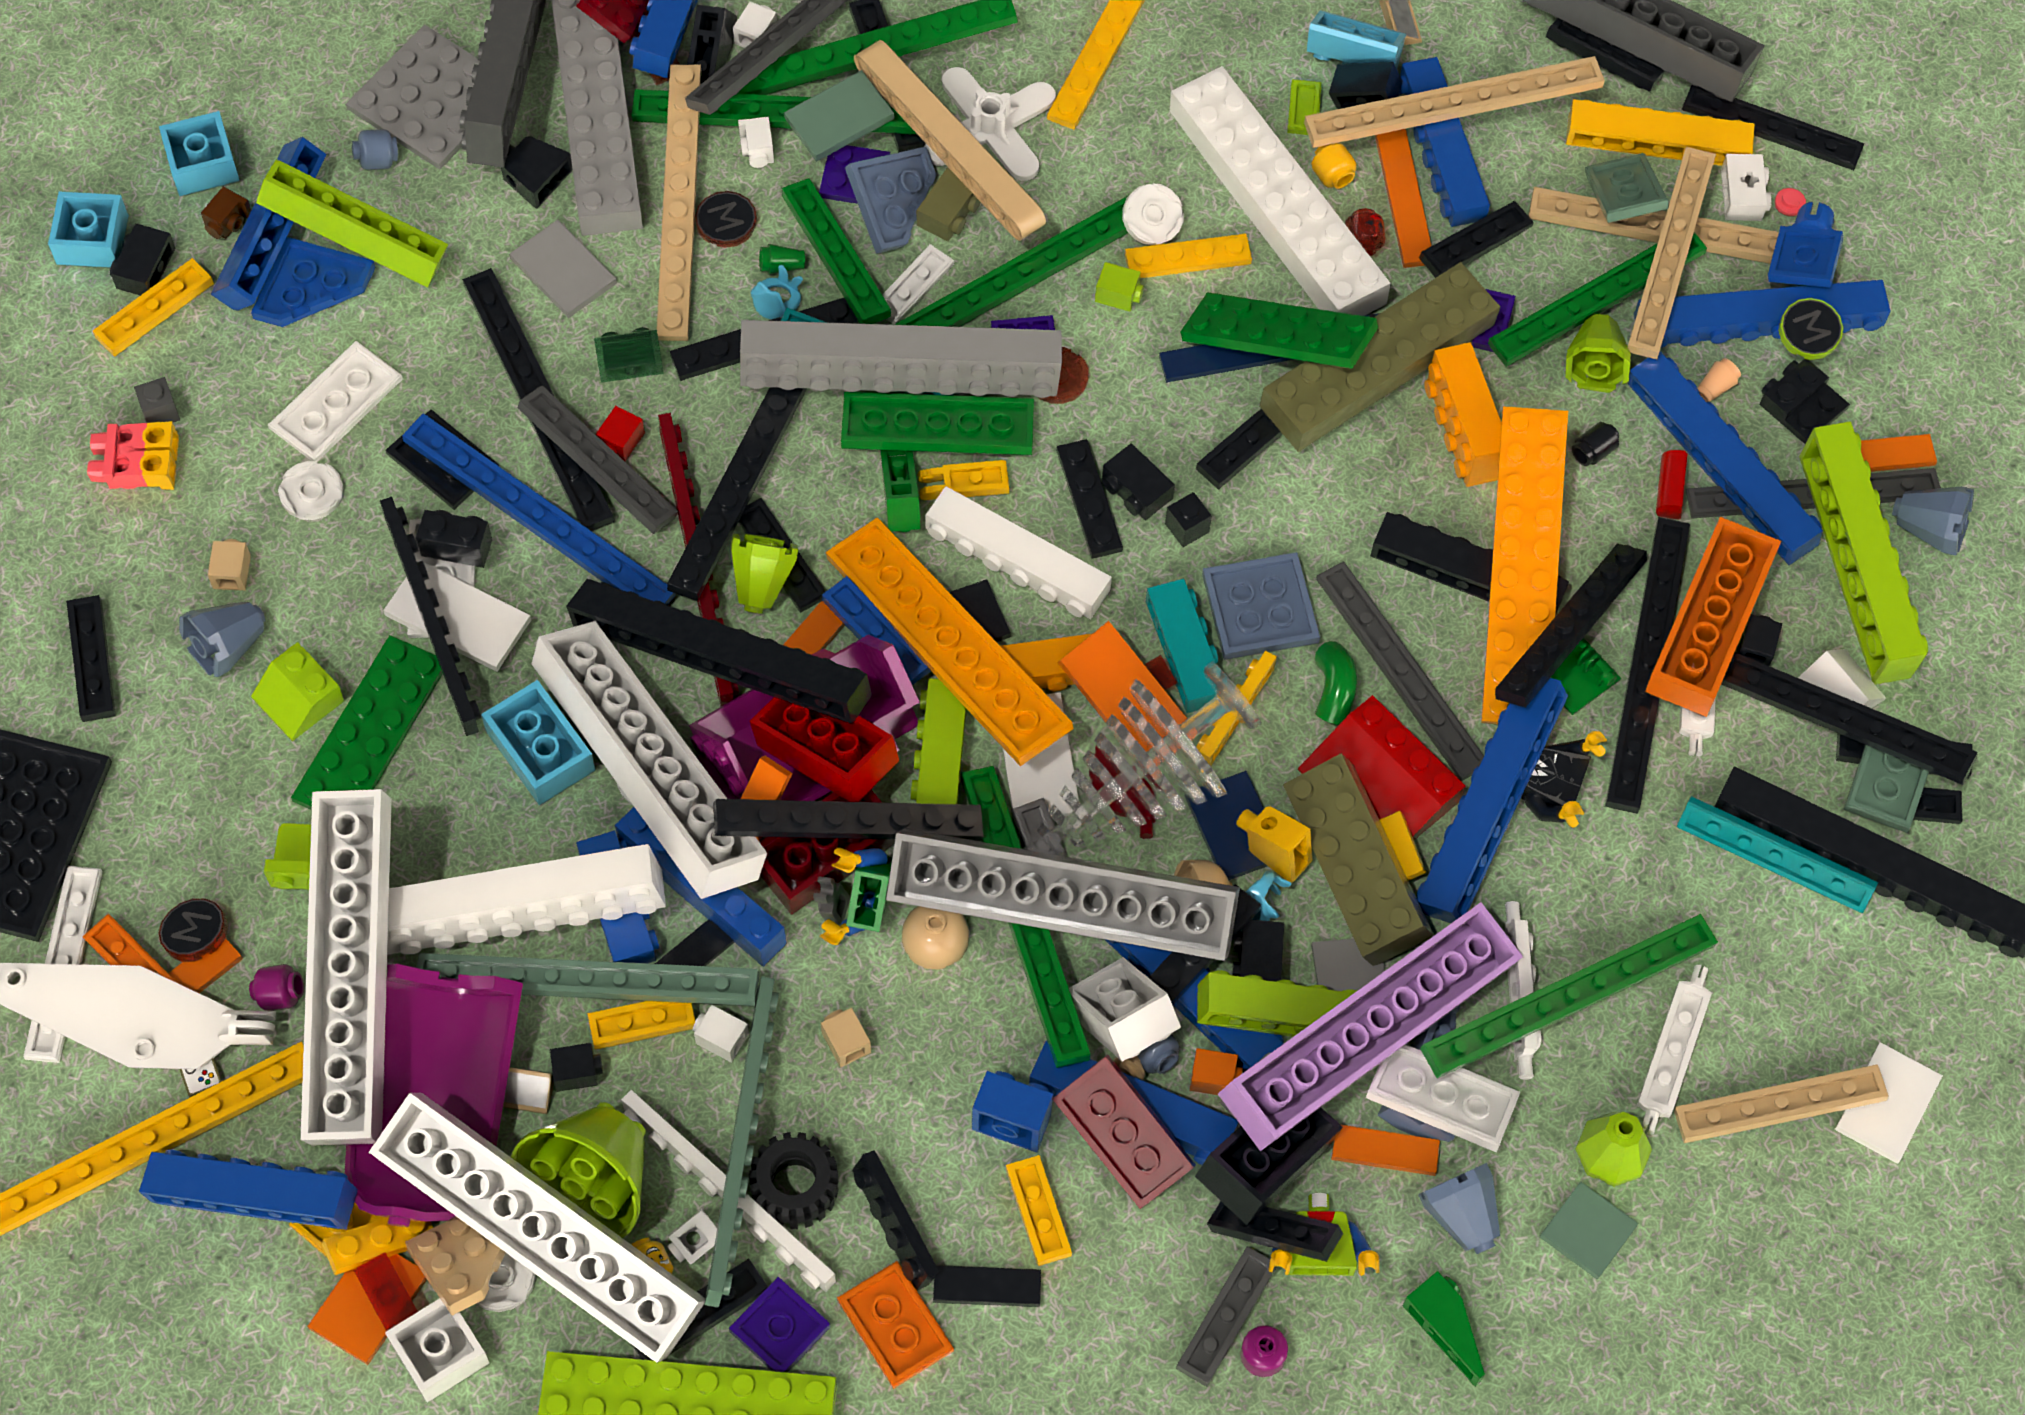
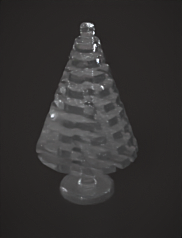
M1213 661L1204 667L1203 673L1216 692V696L1179 726L1167 710L1160 705L1154 695L1140 681L1134 679L1129 687L1130 692L1163 738L1147 722L1140 711L1127 698L1123 697L1118 704V708L1133 731L1149 750L1146 752L1127 728L1114 715H1111L1106 722L1107 727L1133 763L1129 765L1114 745L1099 732L1094 741L1118 775L1113 778L1094 754L1088 750L1083 757V761L1102 788L1097 791L1084 774L1076 768L1071 777L1087 798V801L1081 804L1073 793L1064 786L1059 795L1072 812L1065 817L1056 805L1053 804L1048 814L1057 825L1049 830L1041 822L1036 829L1041 837L1034 843L1028 844L1024 850L1048 853L1052 850L1055 855L1067 853L1060 844L1066 837L1074 847L1084 846L1086 843L1076 831L1082 825L1096 841L1106 839L1103 831L1092 818L1097 813L1116 834L1125 832L1126 828L1109 806L1114 801L1136 827L1147 824L1144 817L1125 793L1129 789L1155 819L1167 817L1159 802L1141 780L1144 777L1174 811L1180 812L1187 809L1177 791L1159 770V765L1193 803L1198 805L1206 802L1205 795L1175 753L1215 798L1227 795L1223 784L1192 743V740L1227 712L1231 711L1247 729H1255L1262 724L1259 717L1234 683Z

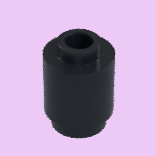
M1598 422L1575 440V444L1571 448L1573 456L1583 466L1595 465L1619 447V433L1613 425Z

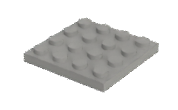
M424 24L346 103V108L378 130H388L391 137H396L398 143L440 170L462 148V135L465 129L460 128V116L462 110H467L468 108L466 105L467 89L474 85L472 83V71L474 64L479 65L480 60Z

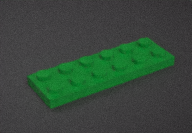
M1207 292L1180 333L1184 342L1353 369L1377 331L1378 324L1377 319L1373 317Z
M844 392L841 448L1032 455L1034 399Z
M389 635L292 794V802L312 810V792L374 790L443 674L436 655Z

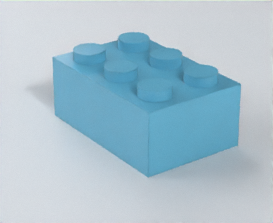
M538 680L481 714L485 731L538 805H541L595 771L592 753Z

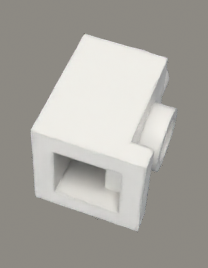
M769 117L738 120L742 156L748 155L749 163L754 168H761L768 163H774Z
M701 1208L668 1235L672 1243L667 1247L680 1263L686 1259L691 1265L714 1246L717 1227ZM695 1231L700 1235L698 1244L690 1245L687 1242L686 1236L689 1232Z

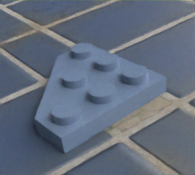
M927 147L853 162L845 167L876 254L904 247L910 239L911 229L917 220L916 210L925 199L929 187L933 185L936 178V172Z

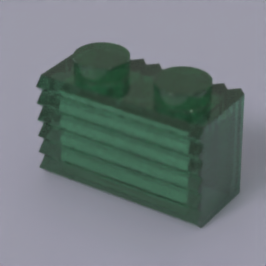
M640 327L631 333L618 334L616 332H607L601 337L594 338L601 383L664 374L657 329L650 330L646 327Z

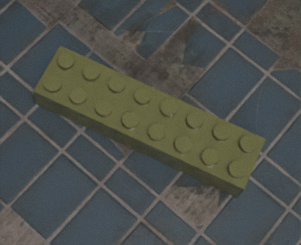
M1460 262L1375 316L1378 329L1353 369L1305 361L1264 387L1259 407L1278 427L1297 452H1300L1428 369L1429 364L1432 363L1435 350L1468 343L1493 327L1500 310V305Z

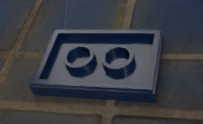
M1247 771L1185 792L1184 797L1214 863L1225 872L1228 880L1267 867L1265 863L1249 851L1247 832L1236 825L1239 816L1244 810L1249 809L1256 815H1259L1264 810Z

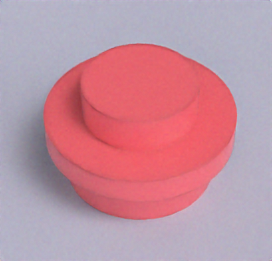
M1793 188L1782 189L1775 197V207L1786 216H1796L1798 210L1806 204L1804 195Z

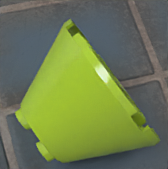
M601 1102L597 1107L528 1133L515 1146L511 1154L512 1159L621 1238L627 1236L637 1223L641 1207L645 1149L643 1137L646 1135V1131L642 1124L632 1121L623 1113L615 1110L611 1104Z

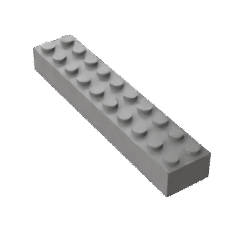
M552 0L581 235L587 236L643 229L618 38L577 8L578 0Z
M741 320L740 386H748L753 389L780 387L785 390L812 388L817 391L844 389L849 392L876 390L880 393L907 391L912 394L939 392L944 395L971 393L976 396L985 394H1003L1007 397L1034 395L1039 398L1057 396L1062 366L1061 330Z
M903 829L897 832L895 837L886 900L1225 961L1230 953L1240 887Z

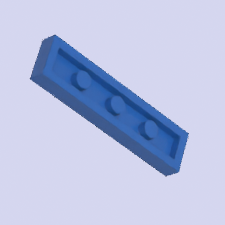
M847 576L822 594V601L858 639L869 634L894 645L912 685L931 672L878 608Z

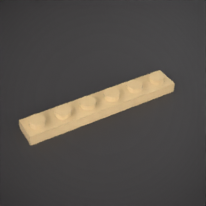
M1876 1064L1675 1107L1674 1113L1683 1142L1689 1143L1887 1101L1889 1095L1879 1066Z

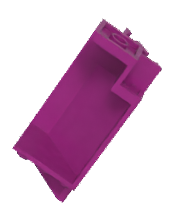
M868 634L837 653L823 648L812 654L819 658L831 659L835 663L849 668H858L867 674L872 696L858 716L893 735L897 752L900 751L895 739L917 727L918 719L912 707L920 703L894 645ZM751 689L689 725L693 736L690 737L691 743L695 750L701 754L696 758L727 799H741L759 759L765 755L793 773L780 800L815 801L831 791L757 746L749 721L774 698L773 696Z

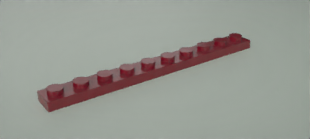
M671 413L659 414L660 436L686 548L696 529V525L700 521L697 505L691 506L690 498L694 497L692 479H685L684 470H688L685 451L679 452L677 444L682 443L679 424L673 425ZM711 574L708 581L713 580V574ZM707 582L697 601L700 617L708 620L714 619L724 625L723 618H716L715 609L719 608L716 589L710 590L709 582ZM714 676L721 707L732 701L733 695L739 694L738 685Z

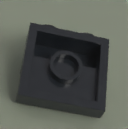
M1804 359L1800 363L1793 360L1782 373L1784 375L1783 378L1779 381L1772 378L1763 387L1761 392L1764 395L1759 404L1804 444H1806L1815 427L1830 425L1850 406L1844 398L1827 385L1830 377L1808 359Z

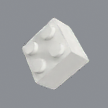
M440 1298L385 1332L427 1403L489 1364L484 1350L461 1313L458 1312L451 1315Z

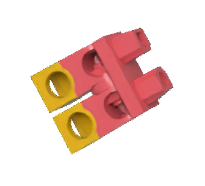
M173 422L125 424L119 427L117 424H107V432L91 434V451L93 455H104V460H89L87 475L92 482H107L110 489H117L119 487L123 489L160 487L161 489L174 490L175 461H177L179 435Z

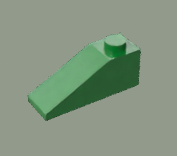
M880 450L888 529L891 532L897 531L902 533L921 529L919 495L913 452Z
M1437 1271L1406 1297L1403 1307L1476 1387L1483 1379L1485 1373L1463 1299L1459 1295L1460 1290L1450 1277H1443Z

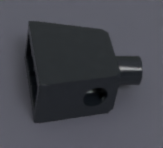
M531 136L525 137L516 147L510 144L505 166L501 168L503 180L536 209L573 170L571 154Z

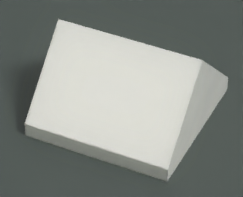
M1845 649L1826 651L1798 677L1870 708L1886 699Z

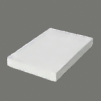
M1880 1042L1867 1066L1878 1064L1889 1095L1887 1101L1844 1110L1835 1130L1898 1164L1943 1075Z

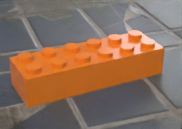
M1723 517L1719 518L1645 692L1707 717L1780 546V540Z

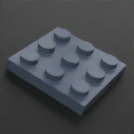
M1297 552L1203 568L1202 576L1224 660L1264 653L1265 650L1271 652L1319 643L1320 635Z

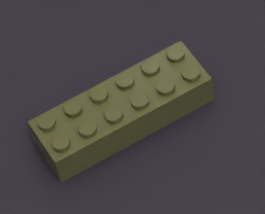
M1341 753L1283 784L1300 823L1310 828L1312 849L1362 957L1372 966H1375L1433 937L1434 934L1354 765Z

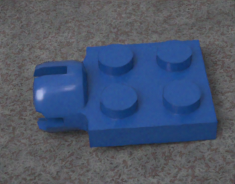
M1808 202L1798 210L1796 221L1792 226H1780L1768 272L1769 282L1831 288L1843 243V231L1832 229L1834 212L1829 206L1819 202L1816 215H1812L1813 202Z

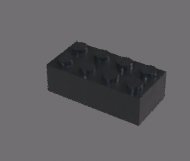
M1320 1107L1260 1151L1243 1127L1240 1126L1209 1154L1195 1177L1248 1225L1329 1148L1343 1127Z

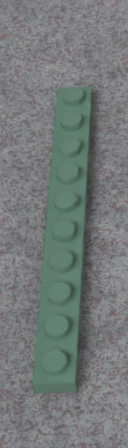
M419 953L416 967L440 972L439 979L441 977L458 979L459 974L506 978L523 983L521 995L756 1006L759 971L753 968Z
M761 976L758 986L704 1304L707 1306L719 1307L722 1295L729 1296L733 1274L726 1273L728 1262H735L738 1241L732 1240L733 1229L740 1230L743 1209L737 1208L739 1197L745 1198L749 1177L742 1176L744 1166H750L754 1145L748 1144L749 1134H756L759 1114L753 1113L754 1103H761L764 1083L758 1082L759 1072H766L769 1053L763 1052L764 1042H771L774 1023L768 1022L769 1012H776L779 993L773 992L774 978Z

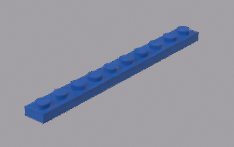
M424 413L402 435L403 441L602 582L626 592L632 591L652 601H661L667 606L676 596V593L667 591V584Z

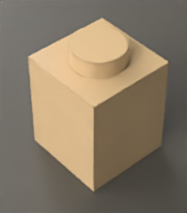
M235 539L213 541L208 570V578L213 589L246 591L251 559L246 542H240Z
M852 1008L845 1011L836 1010L827 1015L824 1019L825 1021L821 1022L822 1035L840 1068L871 1053V1042Z

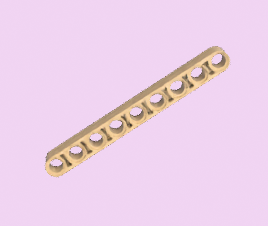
M878 40L854 55V62L858 71L862 70L879 94L1016 240L1021 241L1046 225L1045 215L1038 204L884 41Z

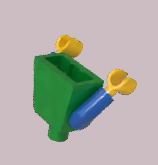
M843 848L834 850V854L840 856V859L837 863H833L832 867L846 873H851L855 867L856 870L847 919L843 920L841 925H838L831 919H827L821 925V928L826 932L821 934L820 937L828 943L838 945L845 935L851 936L863 930L880 932L887 904L886 897L892 857H889L882 849L857 850L854 853Z

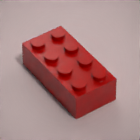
M774 697L749 721L759 748L849 802H859L899 762L893 735L860 716L856 718L853 724Z

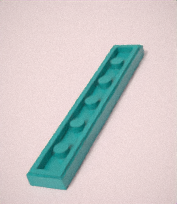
M1692 796L1676 826L1862 914L1878 882Z

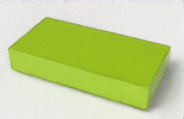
M1292 79L1287 133L1308 135L1304 124L1305 116L1320 112L1322 82Z

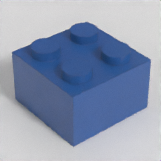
M986 1071L972 1108V1130L1037 1153L1051 1117L1053 1093L1048 1092L1046 1087L1037 1083H1029L1027 1085L1015 1081V1078L1006 1072L996 1071V1073Z

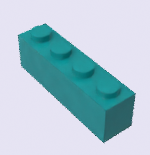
M1184 578L1147 588L1145 602L1186 714L1223 704L1225 693L1229 691L1228 681L1225 674L1218 671L1216 665L1218 663V655L1213 644L1209 645L1206 639L1208 629L1204 617H1198L1196 612L1197 598L1194 590L1188 589Z

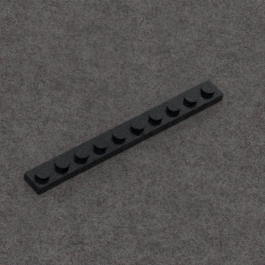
M492 268L462 279L469 298L519 400L540 386L545 387L554 396ZM529 419L578 522L590 531L614 523L613 514L597 482Z
M780 387L769 388L667 583V591L695 601L699 600L807 388H795L792 390H785Z
M1658 517L1656 522L1605 807L1636 814L1640 810L1659 704V697L1649 694L1645 690L1672 629L1690 528L1689 523Z

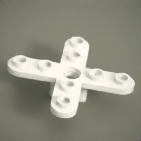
M961 67L948 69L942 76V87L966 117V120L960 123L981 145L987 144L1015 179L1028 181L1037 176L1039 161L1014 128L1050 109L1056 98L1054 88L1048 83L1036 82L1011 96L1009 93L1000 95L995 92H986L966 69ZM926 144L925 147H927L932 164L936 166L946 165Z

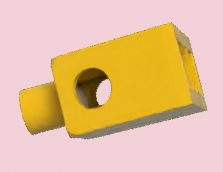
M1271 806L1265 807L1259 815L1246 809L1239 816L1236 825L1247 832L1249 851L1285 880L1291 882V884L1313 861L1311 831L1307 826Z

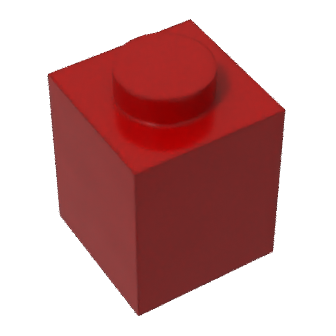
M615 405L595 435L626 462L645 434L643 419Z

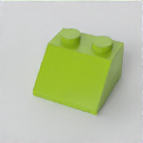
M296 642L271 661L251 695V698L292 742L344 702L339 685L299 642Z

